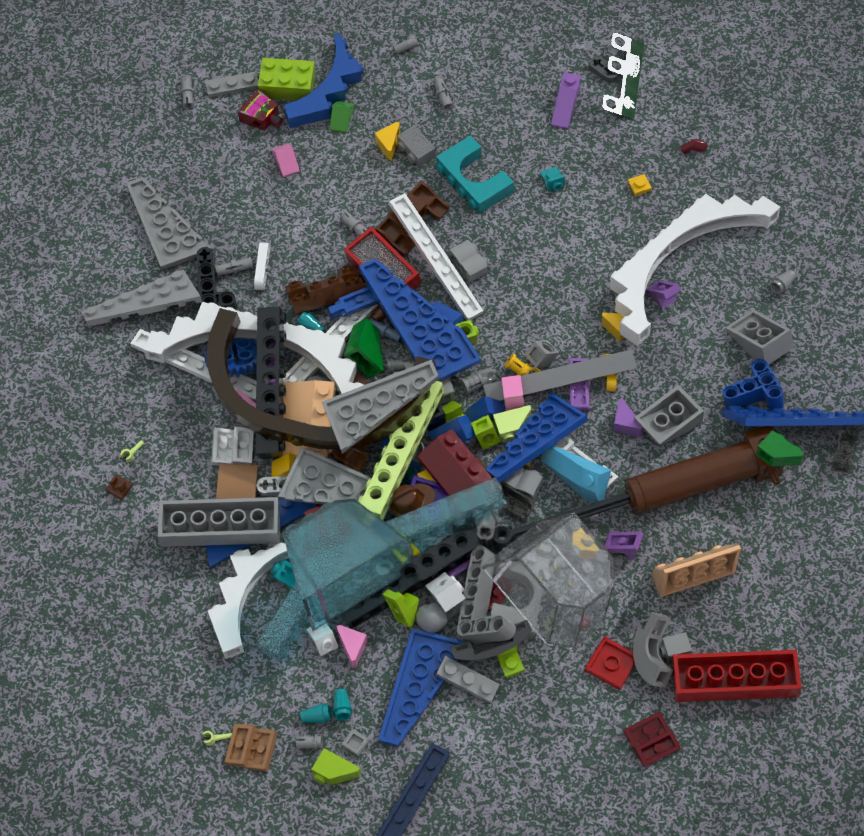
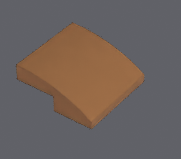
M219 464L216 499L256 498L258 465Z
M234 724L224 762L228 765L268 772L278 733L275 730L258 729L254 725Z

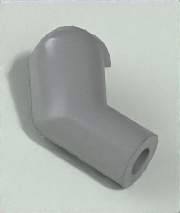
M410 35L406 41L395 45L394 49L399 54L416 47L418 40L415 36Z

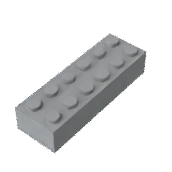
M278 497L159 501L158 539L161 547L280 543Z

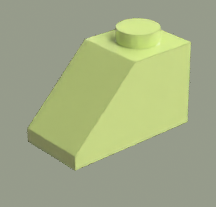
M530 405L493 414V424L501 442L505 441L508 443L514 440L515 433L531 416Z

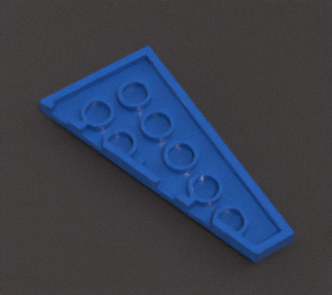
M550 392L547 395L548 399L546 402L538 406L539 410L535 415H531L515 433L514 440L512 442L509 441L505 445L506 449L504 452L498 454L485 470L499 484L588 421L587 415Z

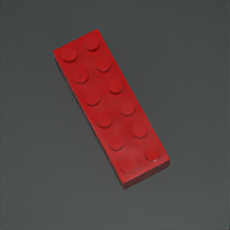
M797 650L673 654L671 667L673 669L672 678L675 702L799 697L802 689Z

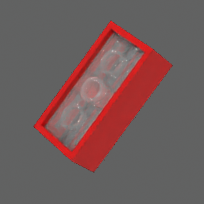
M372 226L344 248L347 259L358 270L360 265L377 259L397 279L404 281L413 290L422 283L419 273Z

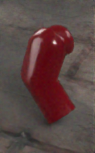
M693 139L680 146L683 154L691 150L704 152L707 149V143L703 140Z

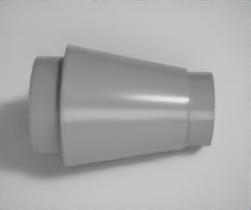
M788 270L774 277L770 283L771 290L775 294L785 293L794 279H796L795 272Z

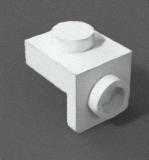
M325 620L307 629L320 656L338 648L335 636Z

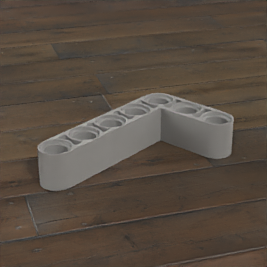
M482 545L476 547L470 556L465 591L463 593L466 599L462 601L457 625L458 635L467 641L470 640L472 644L509 640L516 632V626L503 616H487L497 556Z

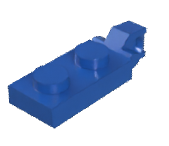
M368 286L338 298L339 300L335 302V305L328 307V314L331 319L340 316L345 317L377 305L379 302Z

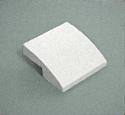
M236 426L234 430L214 428L211 465H251L254 431L249 428Z

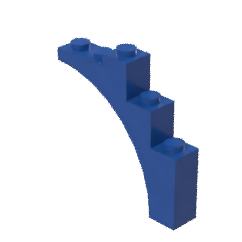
M340 33L334 35L336 54L332 69L326 79L310 94L284 105L289 128L329 119L330 112L332 111L331 103L346 100V93H348L347 85L362 81L361 75L364 74L362 64H358L356 58L352 59L350 52L347 53V42L345 39L342 40Z

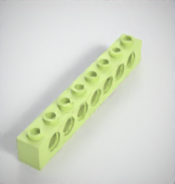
M436 381L431 385L426 396L427 399L423 401L420 408L416 411L420 415L412 416L403 426L390 434V442L382 450V458L380 462L376 463L373 470L374 475L366 483V492L358 500L357 506L359 507L360 515L383 522L393 501V493L400 486L444 393L442 382ZM405 430H412L409 433L404 432ZM398 446H404L402 449H396ZM391 462H396L393 466L388 465ZM382 479H389L387 482H380ZM375 495L381 496L378 499H372Z

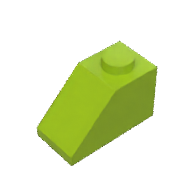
M325 748L311 769L314 780L323 785L325 783L329 785L359 778L361 775L360 767Z

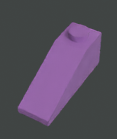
M564 72L551 126L569 128L581 87L580 75Z

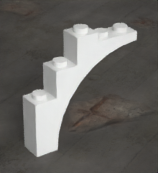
M289 542L278 543L273 548L267 550H259L254 555L250 554L249 549L238 550L233 555H230L237 576L227 577L219 583L226 604H218L207 610L225 659L244 652L240 636V620L247 596L255 583L272 568L275 562L278 563L293 556Z

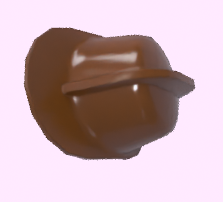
M419 483L412 486H399L393 493L390 510L397 517L405 518L431 506L435 499V492L431 486Z

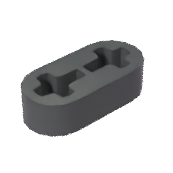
M599 56L591 58L589 62L591 72L609 83L615 82L618 79V73L608 69V61Z

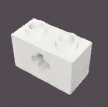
M445 572L425 585L434 600L445 612L466 599L462 594L465 590L453 575L449 577Z

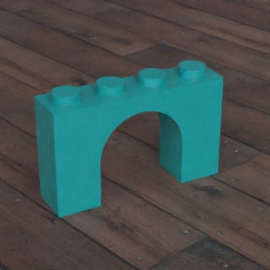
M470 135L436 156V169L440 174L446 176L451 186L454 185L457 188V192L462 198L465 197L468 200L471 209H476L478 213H481L513 193L514 182L504 171L484 182H472L463 177L461 174L462 170L481 157V146Z

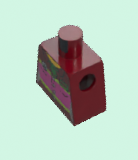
M259 89L238 111L241 123L264 131L270 124L278 128L283 122V118L278 116L279 109L277 103Z

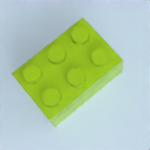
M262 58L258 89L270 99L299 100L313 91L316 75L315 62Z

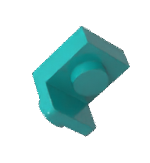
M557 166L540 172V176L548 191H557L565 186V176L560 174Z
M281 560L273 564L270 570L272 574L269 578L277 580L293 590L296 588L304 572L286 560Z

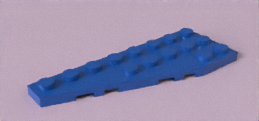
M377 259L359 266L360 273L414 360H416L417 356L435 360L439 376L437 381L441 382L481 363V358L464 331L459 326L451 323L448 317L435 310V307L415 290L412 291L408 288L404 281L397 279Z
M729 406V409H722V417L743 426L864 425V412L853 411L852 413L843 411L824 412L817 408H809V411H803V409L798 408L771 410L759 409V406H747V409H741L740 406Z

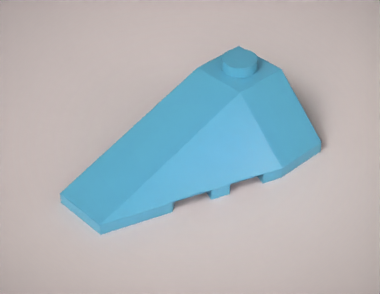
M555 445L541 454L540 461L584 500L591 503L604 500L611 474L610 469Z

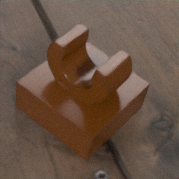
M117 474L106 487V492L122 501L133 487V483Z

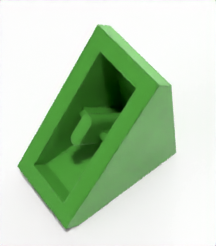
M341 101L333 104L330 130L347 133L355 104Z

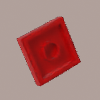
M604 636L584 671L621 690L635 666L633 652Z

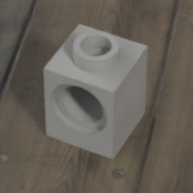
M548 340L534 341L525 356L536 368L550 366L559 352Z
M686 632L662 638L660 655L662 658L665 657L667 663L672 662L673 654H692Z

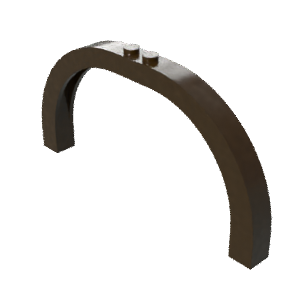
M220 308L209 334L207 366L216 393L229 413L249 429L272 437L279 442L287 441L295 446L303 445L317 449L341 450L332 427L310 425L263 412L250 405L237 393L229 379L228 356L241 321L237 312ZM417 356L413 367L431 359ZM432 360L434 367L437 371L435 360ZM431 386L349 449L371 444L403 426L420 408Z

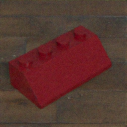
M452 429L438 436L417 456L420 463L463 516L494 500L500 488Z

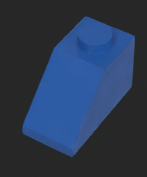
M467 415L457 417L428 432L430 437L436 439L452 429L465 445L471 443L470 439L476 436Z

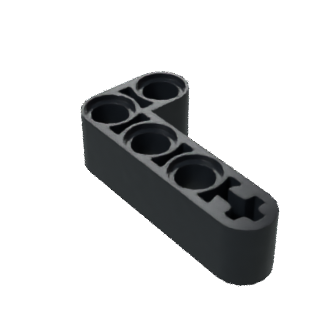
M208 247L198 249L196 257L199 295L202 302L215 303L218 306L224 308L231 307L236 310L237 303L232 292H217L215 261L212 250Z

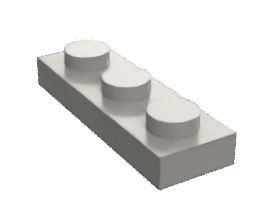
M257 72L206 80L208 98L258 89Z
M447 656L443 658L435 674L437 677L488 703L492 702L500 685Z

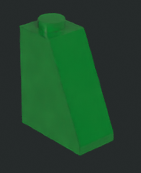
M365 318L353 325L344 355L353 362H356V367L370 379L383 372L384 367L379 329L368 318Z

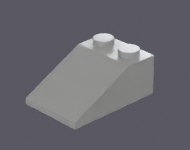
M754 309L725 327L729 335L754 360L764 359L768 364H771L794 348L792 333L789 328Z
M677 385L635 416L634 420L660 446L688 433L703 422L704 410Z

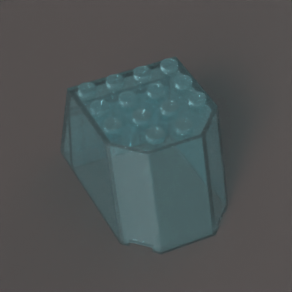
M355 499L334 500L331 503H326L320 510L306 515L300 522L289 525L282 532L299 594L312 631L399 579L402 575L400 570L406 563L411 564L414 560L409 540Z

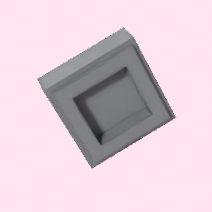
M352 728L342 742L341 747L359 757L370 742V739Z

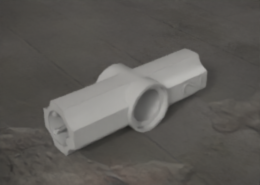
M495 502L483 505L480 516L474 520L478 529L477 536L480 539H491L494 536L495 526L501 522L498 515L499 507Z

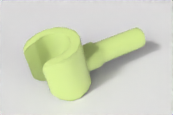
M141 440L130 450H122L120 456L124 458L126 454H130L126 461L131 462L134 459V454L144 442Z
M205 731L202 735L204 737L211 736V738L203 742L211 746L216 741L230 739L232 733L213 735L212 732Z

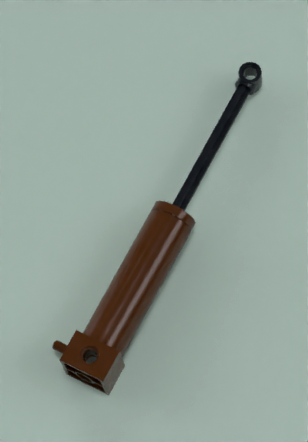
M764 426L746 432L742 442L627 478L624 481L625 493L518 528L512 529L503 525L495 528L494 536L492 537L493 547L501 552L503 548L510 549L511 545L516 544V540L627 504L638 515L754 477L756 482L771 478L773 484L778 485L781 482L779 475H782L784 466L771 467L756 456L758 445L769 435L773 428L772 426ZM499 537L507 538L504 541L498 540Z

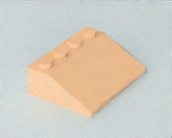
M314 380L283 383L286 386V396H283L286 414H283V418L310 425L331 427L322 401L336 396L335 382ZM285 441L286 450L283 451V455L290 452L297 456L301 447H304L326 458L330 456V450L303 445L295 446L291 442Z
M718 545L704 553L700 551L685 559L683 557L678 558L673 563L667 565H657L653 569L652 578L660 597L734 574L741 551L740 545Z

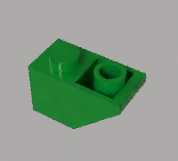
M772 430L758 445L756 456L771 467L800 465L804 453L798 446L788 442L782 434H777Z

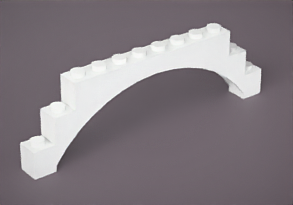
M707 194L698 198L689 209L687 208L683 211L679 218L674 219L666 229H662L655 239H651L642 250H638L631 260H627L623 267L612 273L610 289L619 294L615 299V312L624 317L620 322V334L636 346L641 344L650 335L651 323L647 321L644 310V294L652 274L672 251L693 238L720 229L743 226H759L768 229L778 220L780 206L764 196L758 201L755 200L752 205L736 195L732 196L729 200H725L723 204Z
M202 302L195 321L189 317L182 318L177 316L169 335L162 331H151L144 347L146 359L164 363L165 359L181 350L207 342L220 308L238 313L241 322L234 338L257 339V316L250 312L236 311L231 307L224 308L215 303ZM284 324L287 336L284 347L301 354L315 364L331 382H335L339 395L364 386L362 383H353L357 373L356 362L348 358L342 359L346 349L345 338L336 334H326L321 330H310L301 325ZM276 325L271 326L269 331L274 330Z

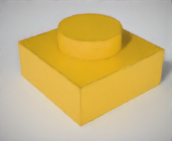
M645 174L628 179V184L634 196L650 192L652 189Z

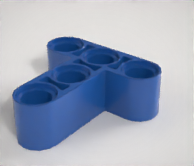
M756 359L751 363L752 377L728 385L722 391L726 409H729V406H740L742 408L764 400L771 410L781 409L785 404L783 389L769 364L764 359Z

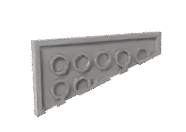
M143 177L126 183L161 270L197 258V251L202 247H208L213 252L212 247L203 241L202 237L191 228L174 208L172 209L164 198L160 197Z
M183 269L175 271L166 277L158 278L147 285L139 286L130 292H125L118 297L108 299L101 304L89 307L81 313L86 324L90 327L108 323L117 317L126 319L129 318L130 314L138 313L140 316L167 310L172 305L186 306V302L190 301L200 303L202 299Z
M432 360L322 401L342 454L439 380Z
M301 447L278 495V499L359 509L357 506L358 500L361 495L364 496L366 483L372 478ZM375 495L372 499H378L381 496Z

